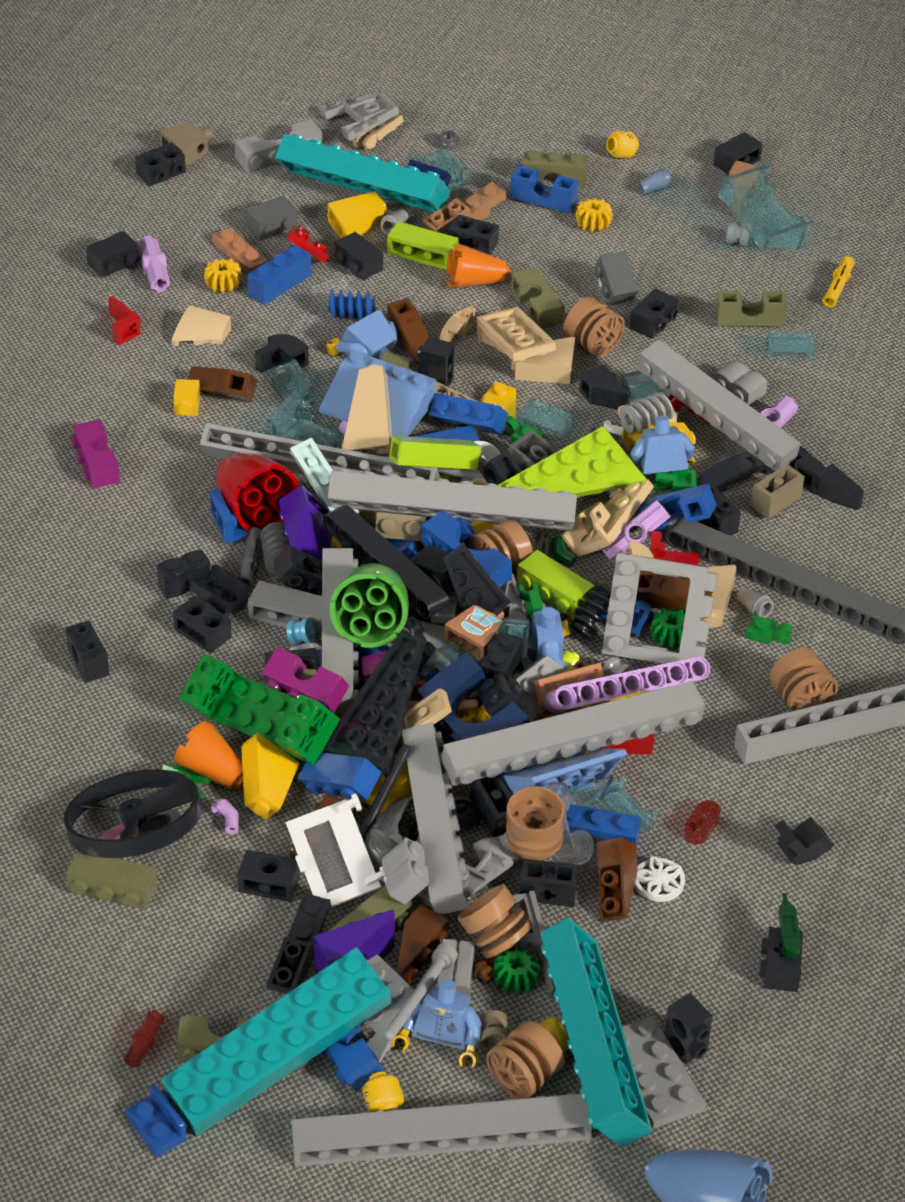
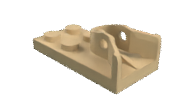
M519 307L476 317L479 342H484L497 348L498 351L505 353L513 362L524 361L526 358L533 356H544L548 352L556 351L555 341Z
M645 480L640 483L636 481L625 489L618 488L609 495L610 500L603 505L602 502H598L580 512L575 519L574 530H566L562 534L563 540L577 558L612 545L654 486L649 480Z

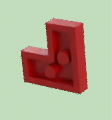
M293 225L288 232L287 239L325 263L329 257V252L326 251L328 247L319 241H316V243L311 241L310 232L304 227Z

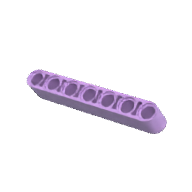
M694 657L564 685L548 692L545 695L544 704L549 712L562 713L639 691H646L647 693L690 681L695 683L707 678L710 673V665L705 658ZM692 667L695 669L696 675L693 673ZM670 671L673 673L674 679L671 677ZM648 676L651 678L652 684L649 682ZM626 681L629 683L630 689L627 687ZM603 685L607 688L608 694L605 693ZM581 690L585 694V699L581 695ZM558 695L561 696L563 704L559 702Z

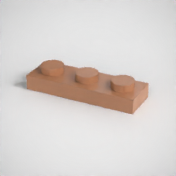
M231 227L212 235V242L230 259L239 263V267L247 274L267 262L262 255Z
M601 662L533 681L539 706L545 705V695L554 689L564 685L604 677ZM558 695V700L562 701L561 696Z

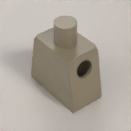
M191 122L160 130L161 146L172 142L185 154L186 166L207 154L208 141L214 137L209 127L200 130Z

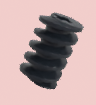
M595 583L593 586L595 591L587 593L589 599L584 598L581 601L583 607L578 606L575 609L577 615L571 614L569 617L570 626L589 640L593 639L589 633L590 630L599 631L595 623H605L601 615H608L607 608L610 602L611 589L601 583Z

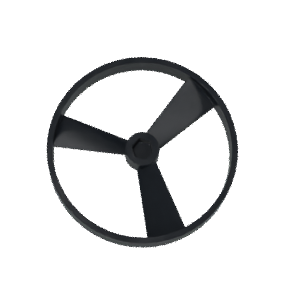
M138 770L109 777L86 788L68 804L63 819L68 840L79 852L100 858H125L156 851L185 836L199 821L202 806L197 786L189 777L169 770ZM142 788H163L143 799L135 798L123 801L119 805V809L97 804L108 797L126 791ZM192 802L190 807L170 824L150 833L139 835L138 826L146 822V817ZM87 809L120 813L123 825L125 826L120 839L110 840L86 837L77 833L72 828L79 816Z

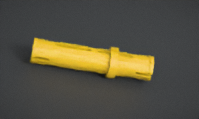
M844 256L839 267L834 270L832 282L822 300L826 307L832 308L836 305L845 283L850 280V272L855 264L853 258Z

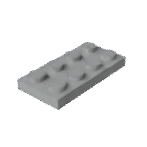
M650 1016L622 1026L652 1129L704 1111L706 1102L655 1018Z

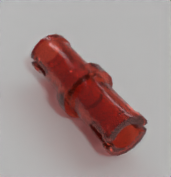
M149 1010L140 1029L134 1032L132 1036L133 1042L123 1058L127 1065L139 1068L148 1049L154 1046L156 1042L155 1035L164 1021V1016L158 1011L152 1010L151 1012Z

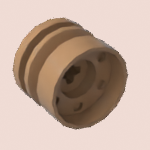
M585 297L578 301L568 313L564 323V333L566 337H575V343L582 346L583 349L592 355L602 357L610 353L620 341L624 332L625 322L623 317L606 308L604 304L595 298Z
M512 519L498 523L492 529H486L481 533L474 534L469 540V549L483 551L495 548L512 561V573L517 572L518 564L533 553L532 545L524 529Z
M799 648L788 652L774 664L770 671L769 680L790 711L832 702L837 695L838 684L836 680L831 676L828 669L824 667L823 662L815 651L810 648Z
M540 786L526 787L514 793L507 804V845L513 853L525 859L544 860L553 856L561 848L563 842L564 802L558 794Z
M504 884L481 895L457 917L468 935L482 931L474 943L477 947L483 946L481 952L486 959L514 946L533 925L528 917L522 918L525 914L522 908L508 911L516 900Z
M524 1021L508 1035V1039L501 1040L486 1056L489 1071L495 1081L503 1090L516 1099L530 1098L544 1085V1082L551 1080L565 1066V1058L557 1041L545 1028L532 1021Z

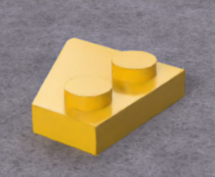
M495 381L479 402L499 405L508 413V416L516 419V388Z

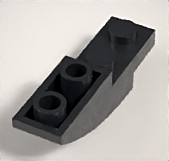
M800 445L797 459L789 465L804 476L803 487L835 504L855 510L861 509L864 490L834 464L825 467Z
M307 893L303 894L288 937L283 939L266 989L288 994L301 985L315 956L314 936L323 933V926L331 907L330 899Z

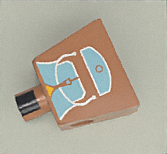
M477 605L471 606L445 624V643L463 653L467 652L473 659L479 662L481 657H486L490 640H495L499 631L503 632L504 622L502 619L504 618V612L497 606H493L489 611Z

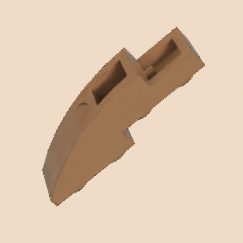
M491 182L463 201L456 198L425 218L423 223L432 231L447 234L450 226L459 214L483 221L491 216V208L506 199V193L494 182Z

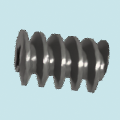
M283 522L268 524L263 528L260 537L265 568L274 576H276L273 560L290 544L284 532L285 524Z

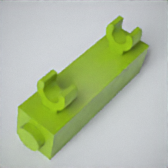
M392 436L389 460L397 465L475 470L478 469V462L482 458L481 446L472 440Z

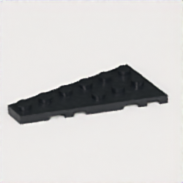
M400 632L339 720L322 753L366 758L381 773L390 774L425 647L422 637Z

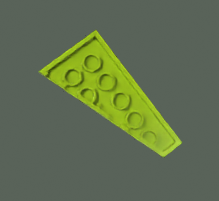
M602 426L502 482L498 487L519 486L525 490L542 488L547 490V492L556 493L558 491H569L572 494H576L577 497L603 493L604 490L613 488L625 489L626 486L636 481L640 483L647 479L606 428Z

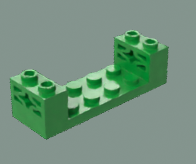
M206 654L202 655L178 697L181 702L198 715L250 738L259 733L287 754L312 765L316 764L340 720L322 703L302 694L297 699L237 674L223 661Z

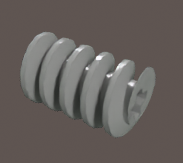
M660 392L630 403V405H625L620 410V420L628 433H632L633 429L636 432H641L643 428L648 429L650 425L655 426V417L668 416L669 419H672L674 416L670 400Z

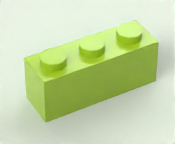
M398 221L387 236V254L447 270L450 249L455 250V247L452 245L458 244V238Z
M536 550L518 564L517 583L523 584V588L529 591L532 590V583H536L540 598L568 616L571 614L577 615L575 609L578 606L583 607L581 601L584 598L589 599L587 593L594 591L593 584L539 550Z

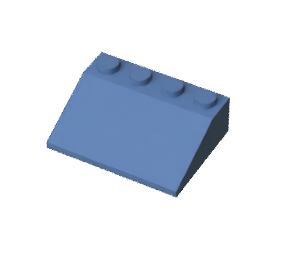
M352 350L341 363L319 408V412L348 422L359 369L366 368L369 365L383 366L388 378L392 435L409 436L432 405L436 393V379Z
M612 748L584 751L569 758L561 757L550 760L545 764L527 766L520 771L511 770L504 772L502 779L511 795L526 787L540 786L548 788L558 794L560 798H564L601 786L624 759L627 752L625 749Z

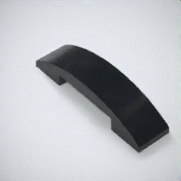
M746 451L712 466L696 479V484L700 486L712 483L722 493L727 491L728 483L759 471L769 475L775 472V470L766 466L764 462Z

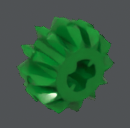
M673 608L670 611L662 609L661 613L654 615L650 632L654 642L660 643L662 648L665 646H670L671 650L674 646L680 648L685 619L683 610L677 612Z
M516 947L513 952L506 950L503 956H497L492 971L497 988L503 987L505 994L514 991L516 996H518L520 991L529 994L531 988H536L541 974V967L538 964L537 957L534 955L530 956L528 949L524 952H519Z

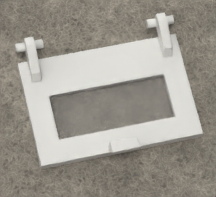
M353 794L351 796L352 799L348 801L345 799L286 822L298 854L295 858L300 871L305 872L313 895L331 900L330 908L381 889L379 881L382 879L386 883L387 876L383 866L379 868V872L375 873L351 811L353 807H356L357 811L362 810L357 794Z

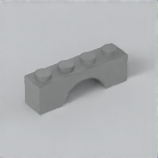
M311 119L292 124V131L289 136L297 134L307 141L315 139L322 142V131ZM251 136L235 141V159L246 172L278 163L279 161L275 156L282 138L278 140H264Z

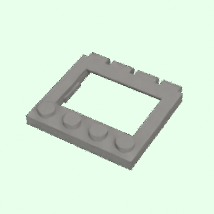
M617 553L602 654L662 664L694 657L705 658L706 647L697 645V641L707 642L710 621L700 619L701 616L711 617L714 596L704 594L705 591L715 592L718 574L708 572L709 567ZM640 570L666 576L691 578L679 652L644 644L642 646L629 644Z

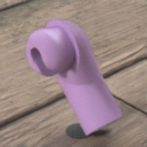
M218 799L211 805L212 813H215V816L223 815L225 817L226 833L236 834L239 829L238 811L226 799Z

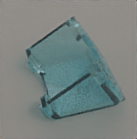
M766 164L722 179L718 191L720 199L724 201L751 235L756 245L763 249L797 251L805 248L813 222L807 215L803 217L798 215L792 218L773 195L775 186L773 183L769 184L767 175H770L771 171Z

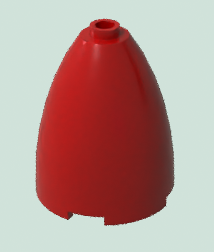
M251 453L229 455L219 462L216 470L217 489L220 490L230 513L236 516L237 522L244 529L249 531L251 528L256 527L263 530L264 527L273 522L284 523L279 513L281 511L279 500L299 487L296 476L290 470L270 458Z

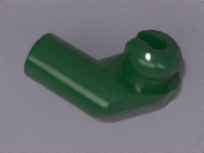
M561 535L553 537L551 541L552 556L570 567L573 566L577 556L566 550V543Z

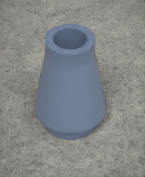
M664 168L661 170L656 169L638 183V188L642 194L665 189L671 184L670 175Z

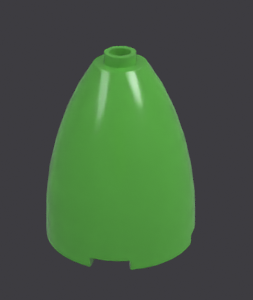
M369 563L351 570L339 582L330 601V617L336 631L342 637L344 636L348 640L360 644V647L374 648L390 643L398 637L408 617L409 600L406 587L400 576L393 569L382 564Z

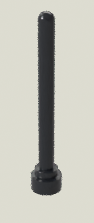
M407 744L400 747L392 763L390 774L386 775L359 829L363 842L365 841L366 833L375 823L411 751L410 746Z

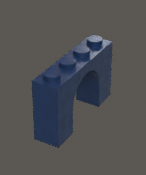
M467 652L417 689L421 698L419 702L438 689H443L447 692L452 712L436 724L442 731L447 729L450 732L449 737L453 742L530 723L529 717L513 701L493 717L481 723H466L457 718V710L463 700L480 688L483 682L487 680L482 668Z

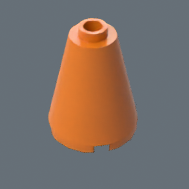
M462 244L452 245L455 247V250L450 249L446 274H451V281L447 280L448 287L461 288L503 283L505 278L509 277L510 267L506 264L505 260Z
M202 721L196 725L186 736L189 741L185 747L182 744L178 747L174 761L179 766L200 776L207 777L209 780L230 790L243 788L241 759L212 723Z

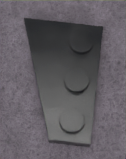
M464 543L460 544L443 558L463 612L473 605L489 611L493 606L503 609L511 603L509 598Z

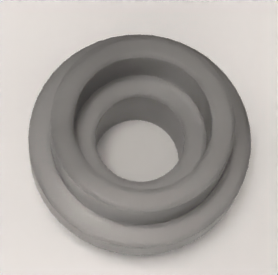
M452 130L442 131L438 137V144L445 149H452L459 143L456 132Z

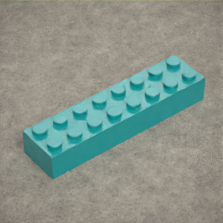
M284 134L275 156L279 163L290 173L365 194L376 191L380 198L433 213L446 205L450 190L445 185V182L435 172L427 171V173H423L414 166L408 165L405 168L395 161L388 160V162H383L374 155L365 157L360 152L351 149L349 152L343 151L337 145L330 144V147L325 146L321 141L315 139L307 141L297 134H292V136Z
M568 917L540 933L543 942L541 950L549 963L547 972L555 985L554 997L561 1007L562 1015L560 1019L568 1032L569 1039H567V1044L570 1051L574 1054L576 1061L574 1063V1070L581 1079L582 1088L580 1091L589 1108L588 1120L594 1129L600 1130L609 1140H613L621 1147H624L653 1131L597 940Z
M356 947L162 1078L161 1082L164 1090L168 1093L176 1108L183 1113L188 1125L198 1137L391 1005V993Z

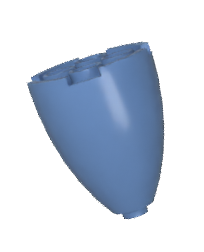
M688 1149L657 1155L654 1159L648 1161L645 1168L647 1182L662 1202H765L767 1194L766 1184L770 1185L773 1180L772 1168L769 1163L742 1154L711 1149Z

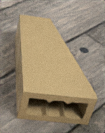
M369 365L366 368L359 369L342 449L376 456L390 454L393 435L388 378L383 366Z

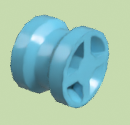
M304 618L302 621L295 619L288 621L287 637L292 645H299L302 641L305 643H313L315 641L316 627L311 618Z

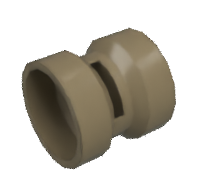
M497 1010L486 1011L480 1015L479 1018L482 1022L480 1045L482 1048L490 1051L501 1040L508 1039V1032L506 1030L508 1025L507 1016L505 1013Z

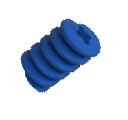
M333 289L330 291L328 313L331 311L333 318H337L340 312L342 319H346L349 313L351 320H354L357 314L359 320L365 318L366 314L368 316L375 312L376 295L371 299L370 293L367 292L365 298H362L361 293L358 291L356 297L353 298L351 291L348 292L346 297H344L342 290L339 291L338 296H335Z

